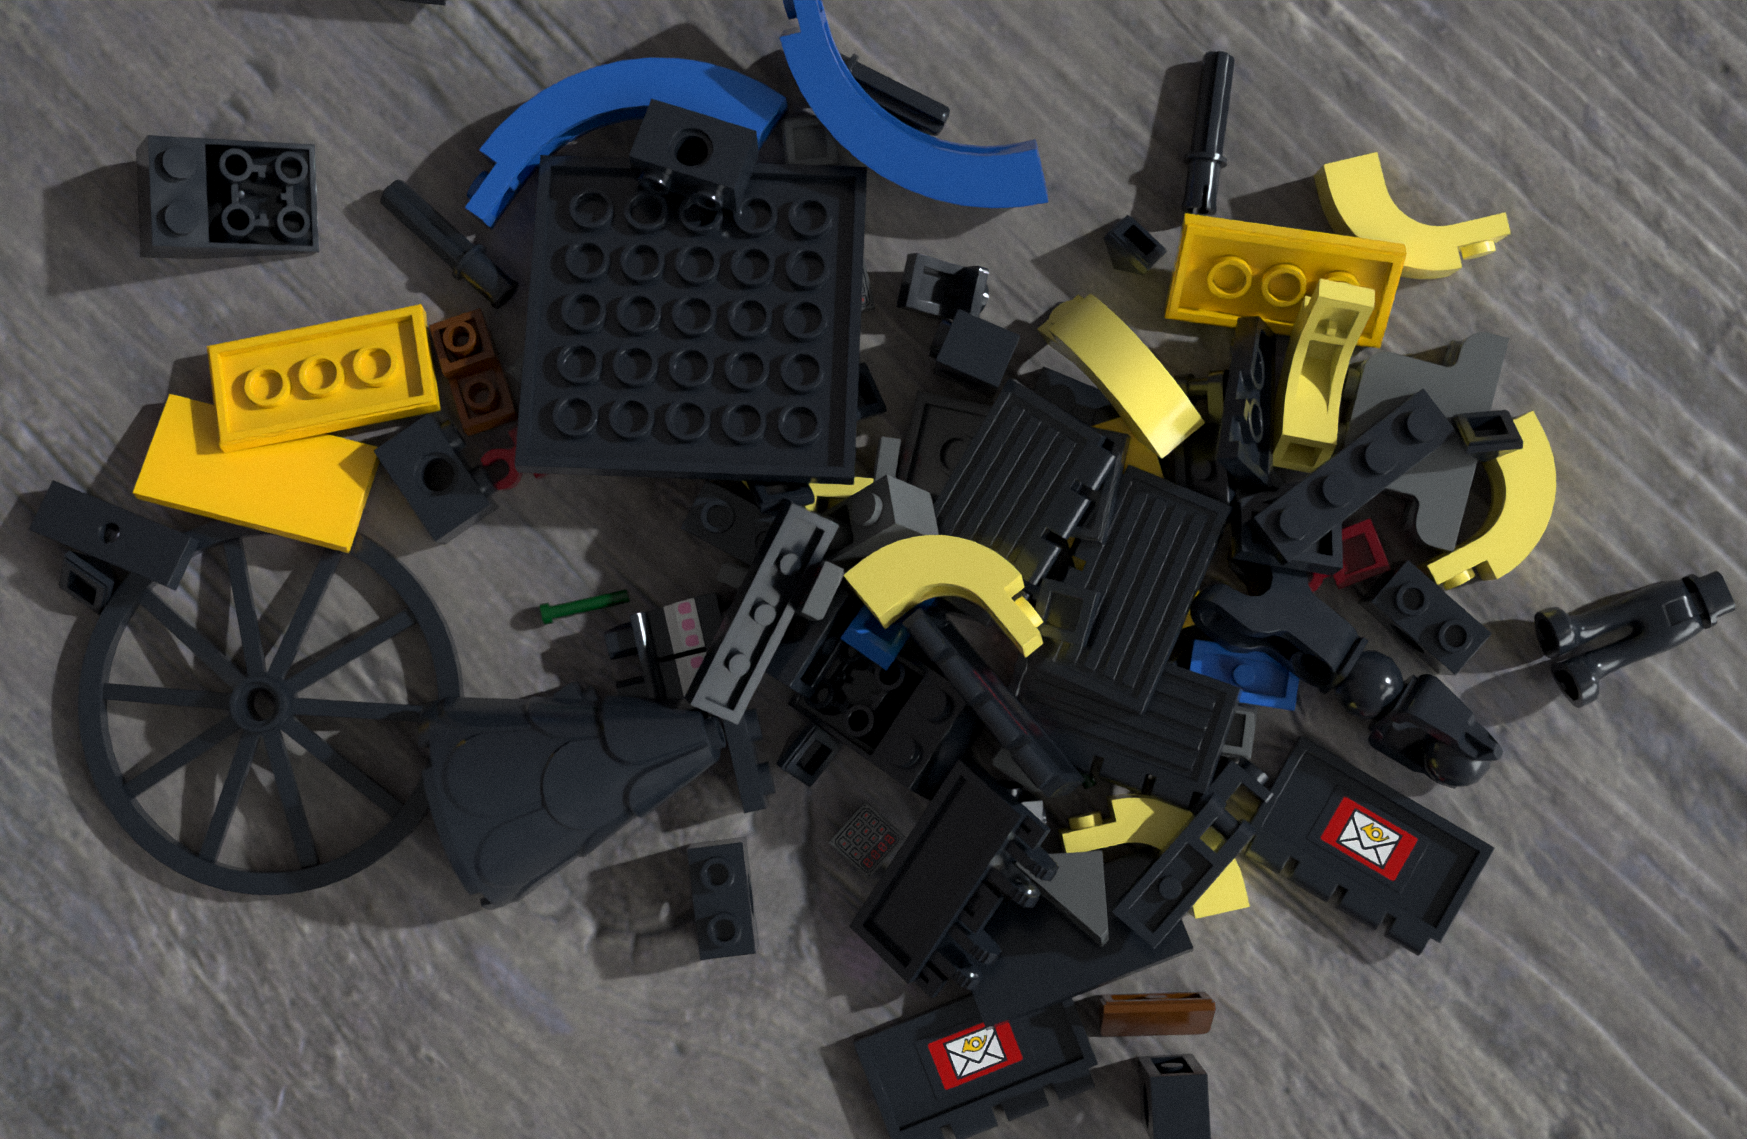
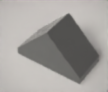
M1102 851L1048 854L1059 866L1057 874L1051 882L1041 881L1039 878H1035L1033 874H1030V871L1018 862L1015 864L1030 879V882L1035 884L1045 899L1101 947L1109 940Z

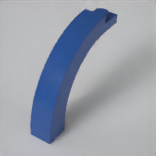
M783 0L788 19L797 18L799 23L798 27L784 30L779 37L788 66L796 83L817 118L833 137L859 161L882 177L907 190L952 204L982 208H1013L1048 203V191L1036 139L1007 145H967L942 140L908 126L884 110L855 80L833 40L822 0Z
M649 57L621 60L587 69L566 77L542 90L517 108L495 129L479 149L482 155L494 167L490 173L482 171L475 178L467 192V198L470 201L465 208L474 218L492 230L521 188L540 167V155L552 156L568 143L604 126L628 120L644 119L651 99L755 130L757 132L759 151L788 111L786 97L764 83L735 70L707 62L682 58Z

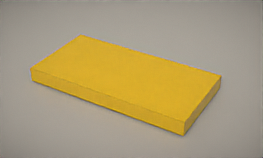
M1185 213L1165 303L1164 318L1236 328L1238 318L1260 316L1275 334L1291 336L1305 296L1312 297L1319 279L1345 282L1354 286L1375 290L1374 309L1356 345L1380 349L1407 255L1406 246L1401 243Z
M422 304L207 346L219 447L224 453L441 411L426 311Z
M169 394L133 494L139 500L349 553L380 463L379 458L374 453V450L378 447L324 433L224 453L219 447L214 405Z

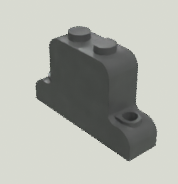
M1478 332L1461 341L1451 340L1445 351L1442 365L1384 351L1362 361L1355 370L1347 368L1340 399L1345 401L1341 421L1338 422L1337 445L1331 457L1423 388L1454 429L1455 427L1452 423L1453 415L1491 411L1510 338L1488 332ZM1457 433L1380 492L1400 498L1405 502L1400 528L1404 530L1407 540L1417 548L1438 554L1454 552L1478 459L1466 454Z

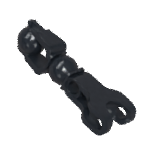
M1231 545L1227 556L1228 566L1246 585L1249 596L1226 584H1213L1200 591L1193 600L1190 608L1192 621L1218 645L1227 651L1235 653L1263 652L1302 681L1318 687L1322 694L1325 695L1331 689H1334L1336 700L1345 712L1361 720L1372 719L1367 728L1371 731L1368 738L1369 744L1377 751L1409 770L1423 773L1438 784L1456 789L1457 787L1478 783L1490 769L1491 761L1501 758L1503 750L1499 743L1482 725L1475 721L1474 713L1440 679L1430 674H1423L1418 677L1412 674L1403 681L1401 671L1391 657L1376 650H1364L1369 640L1363 636H1358L1355 628L1312 593L1308 585L1306 571L1232 559Z

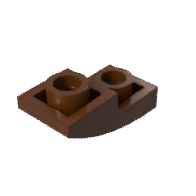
M478 308L429 325L441 369L449 381L465 433L471 436L518 420L519 415L482 309Z

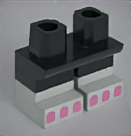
M694 598L630 615L631 622L620 624L604 632L610 660L639 654L642 667V676L616 681L618 696L685 700L684 697L707 652L663 662L662 658L705 647Z

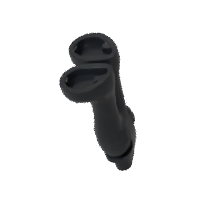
M1714 571L1699 578L1694 574H1688L1680 580H1670L1650 585L1610 604L1579 615L1569 616L1559 607H1548L1536 612L1534 615V625L1542 652L1551 659L1566 654L1577 646L1584 645L1608 632L1627 626L1632 628L1631 634L1622 639L1551 665L1552 676L1564 696L1573 706L1580 708L1598 698L1599 680L1634 662L1671 650L1693 638L1702 630L1716 626L1718 617L1735 610V603L1720 572Z

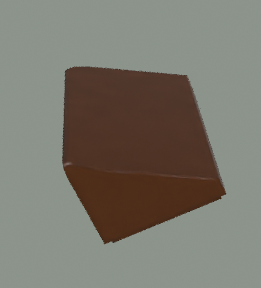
M1205 991L1101 994V997H1099V1031L1104 1037L1206 1034L1210 1031L1216 1011L1215 1001Z

